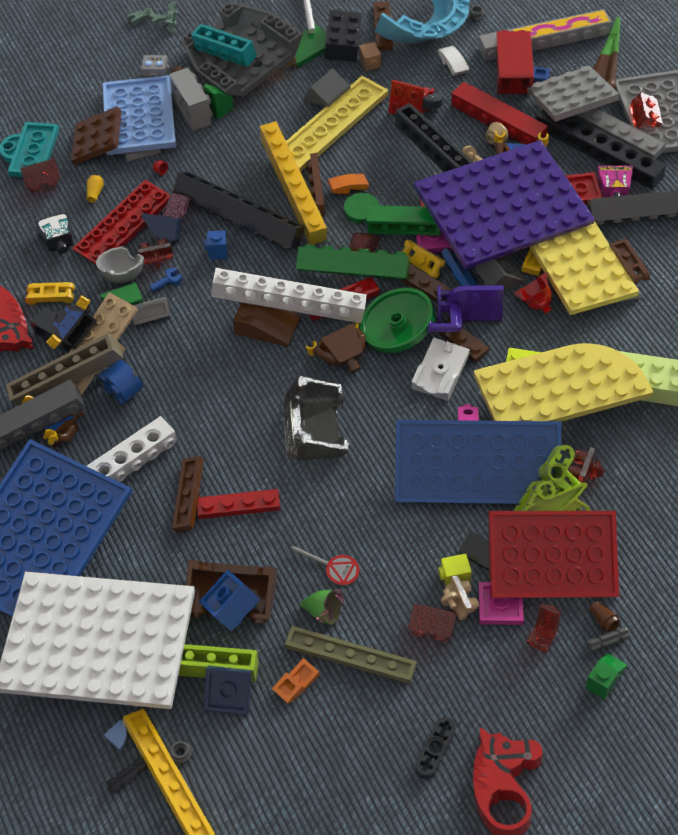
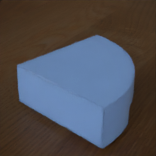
M121 719L104 734L105 738L120 752L125 747L127 730Z

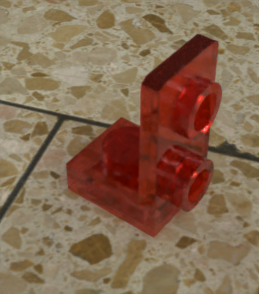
M541 603L537 623L527 639V644L547 653L558 633L561 612L554 606Z

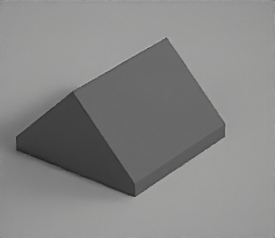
M332 68L310 87L304 100L305 102L329 107L350 89V85Z

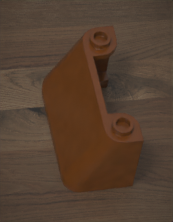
M189 560L186 586H194L195 588L190 617L202 618V614H211L199 601L219 578L229 570L260 598L256 607L249 611L245 617L253 618L255 623H266V619H271L277 581V568Z

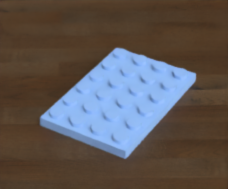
M169 75L103 83L104 112L117 106L122 110L118 148L106 152L107 155L176 147Z

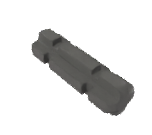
M621 627L616 631L613 630L598 636V639L592 638L587 643L591 651H597L601 647L605 648L620 642V640L628 639L630 634L627 627Z

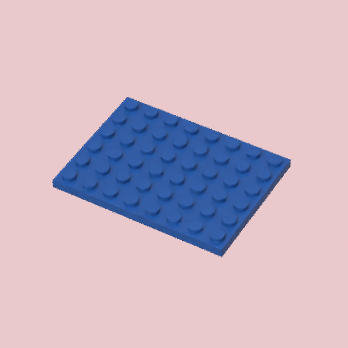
M29 439L0 483V612L13 618L25 572L81 576L132 494V488Z

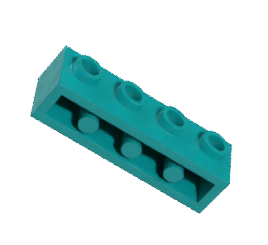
M200 24L191 34L195 48L212 56H217L246 67L257 57L251 40Z

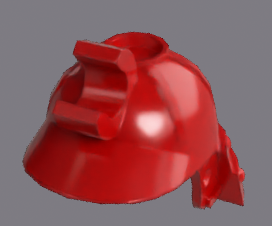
M546 272L527 286L513 293L530 308L543 310L545 314L552 310L549 306L552 300V292L548 285Z

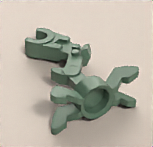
M172 1L168 5L169 11L166 15L155 14L150 8H146L144 11L140 12L139 10L128 14L127 18L129 22L131 21L132 26H136L147 17L152 19V24L165 21L168 24L167 30L174 34L178 11H175L176 3Z

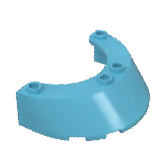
M432 0L434 7L433 15L424 25L422 22L412 20L405 15L395 22L382 13L375 32L382 37L401 43H421L448 36L457 31L465 22L469 13L470 1Z

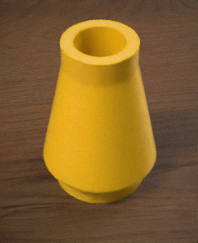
M91 175L87 179V201L92 203L97 201L104 186L102 177Z

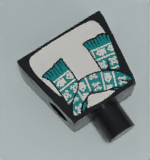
M68 212L35 221L38 235L48 251L57 250L59 254L68 252V247L74 244L72 225Z

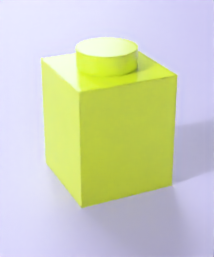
M466 554L441 559V567H438L440 580H444L446 586L450 584L451 577L457 575L460 580L471 582V568Z

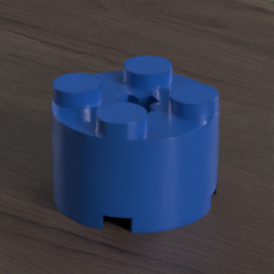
M123 360L109 365L97 376L104 384L102 387L109 395L113 393L115 400L121 406L143 388L139 377L135 378L132 373L133 370Z

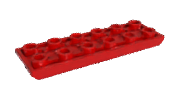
M144 180L72 248L73 251L96 265L97 258L103 252L121 246L124 247L147 225L142 219V214L157 215L170 203L172 196L149 181Z

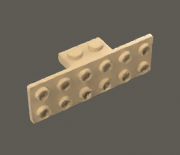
M108 293L93 316L97 322L77 348L107 333L118 342V339L138 309L112 293ZM119 343L123 355L126 348ZM107 367L74 383L79 388L81 395L95 374L98 376Z

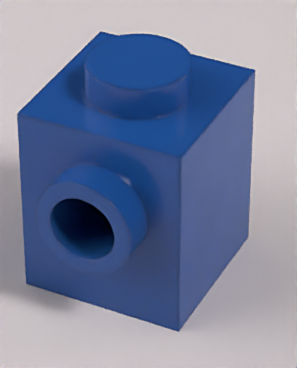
M226 230L207 231V239H204V249L208 250L209 260L228 259Z

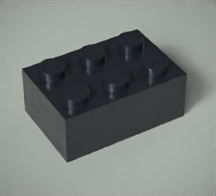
M330 10L325 43V59L358 61L362 13Z

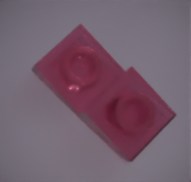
M172 193L163 216L182 218L186 213L189 197Z

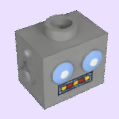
M144 55L141 65L143 78L167 76L170 71L167 55Z

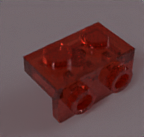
M640 92L630 103L635 127L639 129L645 122L659 128L663 123L657 99Z
M414 603L410 624H408L407 629L412 630L413 635L424 637L425 633L433 634V639L446 642V638L452 639L457 613Z

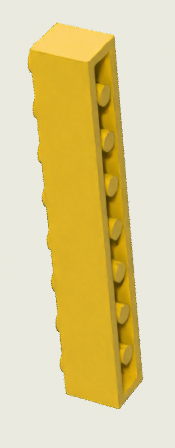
M277 122L260 126L261 142L299 224L305 226L303 232L308 243L314 245L326 241L327 227Z

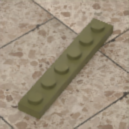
M291 626L285 642L286 649L411 684L417 666V661L295 626Z

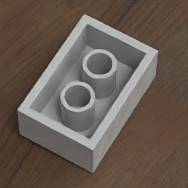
M189 68L169 74L173 100L192 131L211 125V117L213 116L209 107L211 101L208 94L205 95L201 83L198 84L196 75L191 73Z

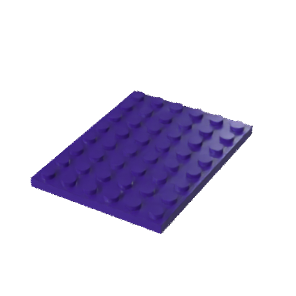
M541 140L416 181L413 185V188L464 269L592 225L595 221V218Z

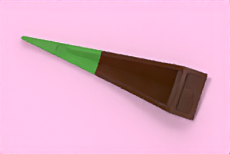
M616 17L607 42L593 67L614 89L616 88L620 31L619 17Z

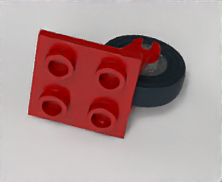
M392 80L388 113L396 115L397 109L409 103L421 114L427 110L440 108L443 104V94L433 88H423Z

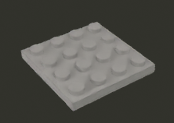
M584 66L579 70L569 71L564 75L551 77L549 80L536 82L532 86L527 87L531 97L555 122L620 100L619 93L591 66Z

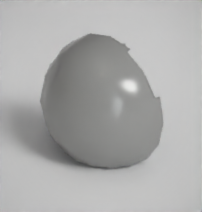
M123 246L103 252L96 260L100 274L109 282L118 284L134 280L140 274L144 264V257L137 254V258H134L130 255L128 249Z

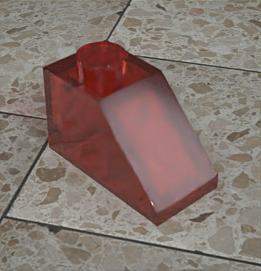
M365 232L353 233L349 248H351V251L368 249L370 250L369 252L373 253L381 237Z

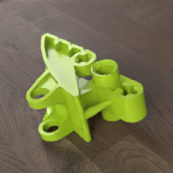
M559 445L554 447L545 463L539 467L538 475L541 480L529 484L526 489L527 493L523 494L518 502L520 505H517L514 511H576V509L582 511L581 506L586 511H591L587 504L577 499L587 487V483H580L567 470L575 457V452L571 446ZM560 451H565L564 455L566 458H561ZM567 476L572 484L569 485L564 478Z

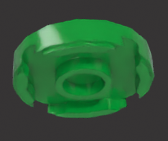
M368 193L353 194L344 203L345 216L355 223L364 221L367 223L369 206H379V202L373 195Z

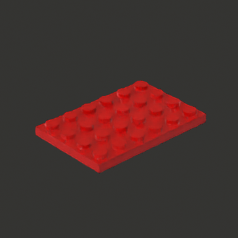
M616 511L488 512L490 598L619 597Z

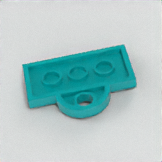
M25 122L21 134L8 136L0 143L1 157L10 163L8 169L9 176L43 179L59 132L58 124Z

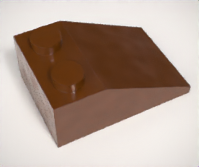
M241 302L233 319L234 331L236 335L289 347L301 316L289 310Z

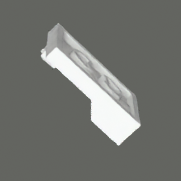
M433 338L423 362L418 366L413 377L412 389L449 401L470 354V349L450 343L448 340L446 342Z

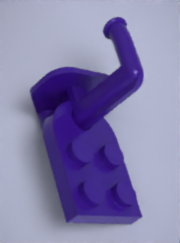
M438 286L437 323L430 321L428 332H457L462 329V321H502L504 286H460L453 290H441V286ZM441 298H446V303L441 301ZM441 312H447L450 315V323H441Z

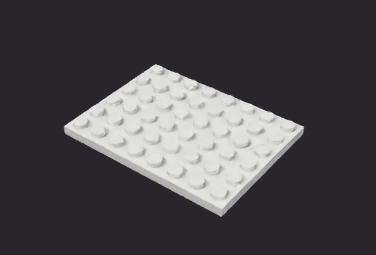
M25 572L0 662V693L172 709L195 594L194 586Z

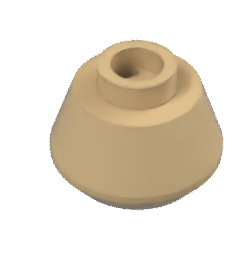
M493 122L486 131V140L488 143L495 145V131L497 130V134L501 136L504 130L505 138L502 143H506L508 140L506 127L501 123Z

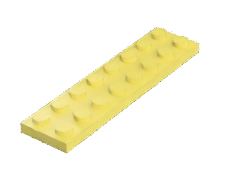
M361 76L329 107L326 106L292 135L286 143L300 172L308 166L307 161H311L310 153H317V156H320L386 98L388 90Z

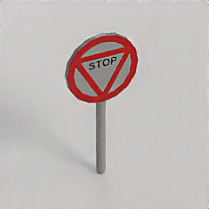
M295 546L292 547L293 551L326 565L327 577L336 585H350L359 576V565L351 556L337 555L328 562Z

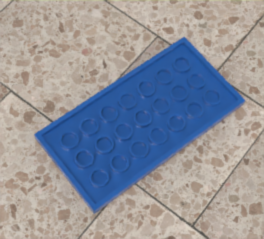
M396 420L395 502L518 504L523 494L527 493L526 489L529 484L541 480L538 475L539 467L545 463L554 447L561 445V421Z

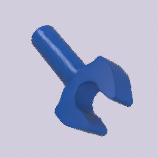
M169 268L166 270L165 278L150 285L149 288L151 292H154L167 284L178 286L183 280L182 274L177 275V268Z

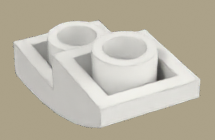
M454 46L438 49L443 64L448 65L452 76L469 71L467 63Z

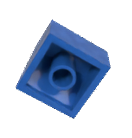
M227 570L199 602L232 632L235 627L240 625L242 619L249 611L256 607L260 598Z

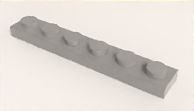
M597 108L573 115V117L654 159L666 149L664 142Z

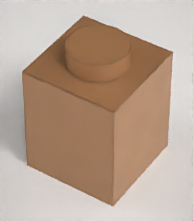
M376 43L359 45V59L364 70L381 68V54Z

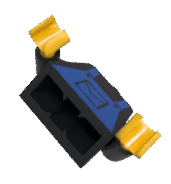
M81 295L74 307L67 305L63 311L56 313V320L52 324L55 333L46 341L51 348L63 347L66 344L74 350L78 347L97 322L96 319L89 315L91 310L89 299Z

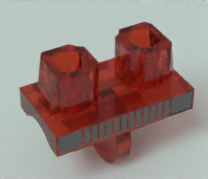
M165 238L159 239L155 246H150L147 242L140 243L138 253L144 257V264L156 263V267L160 268V262L173 259L171 244Z
M589 447L588 452L579 449L576 451L574 462L583 466L571 465L569 472L580 483L586 482L588 474H590V479L595 480L596 477L603 476L605 472L600 461L596 460L593 463L596 448Z

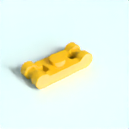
M406 239L405 247L400 252H405L411 258V264L428 273L431 277L438 278L440 275L439 271L441 267H444L446 261ZM411 250L415 251L413 256L410 255ZM432 261L435 263L433 268L430 267Z
M71 282L28 284L26 290L28 294L26 295L25 302L29 305H34L36 302L62 301L70 304L74 300L72 293L75 290V285Z

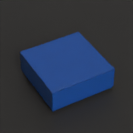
M533 67V83L549 79L550 69Z

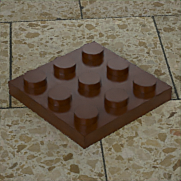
M118 106L75 124L71 162L74 165L118 148L122 113Z

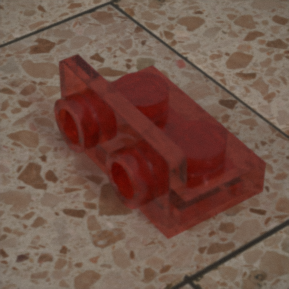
M54 158L20 168L26 189L30 188L31 191L41 189L40 185L45 183L48 186L58 184L57 180L61 179Z

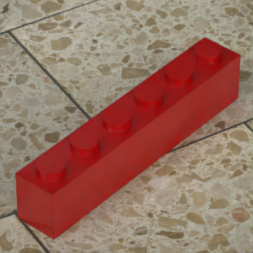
M463 82L451 93V106L488 126L493 122L503 124L508 131V136L522 144L538 141L539 133H541V138H546L547 125L466 82Z

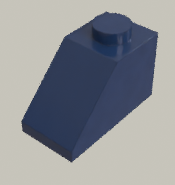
M142 214V219L157 238L163 239L165 243H174V240H180L182 218Z

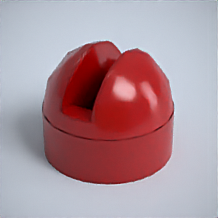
M158 160L154 162L153 170L159 175H164L168 170V164L165 161Z

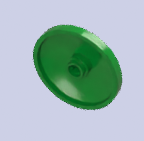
M414 288L394 289L380 295L369 304L364 311L360 330L366 336V343L376 351L383 353L404 351L419 343L429 333L428 324L430 321L434 323L435 319L434 307L428 296L420 290Z

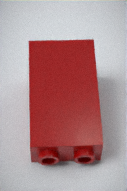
M497 31V94H529L527 87L533 85L534 79L531 31Z

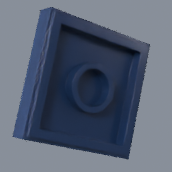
M207 665L204 710L248 715L252 670Z

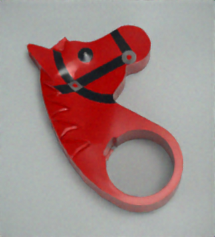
M0 286V352L5 350L17 352L23 347L34 349L32 339L28 336L24 314L18 302L9 291Z
M480 728L481 744L475 756L473 773L474 798L477 811L481 820L493 835H523L531 823V802L514 777L521 774L523 769L534 770L541 766L542 747L534 740L513 741L502 736L501 733L490 735L483 728ZM500 799L502 801L511 800L520 804L526 814L520 822L514 825H503L492 818L490 810L492 804L495 805L500 802Z

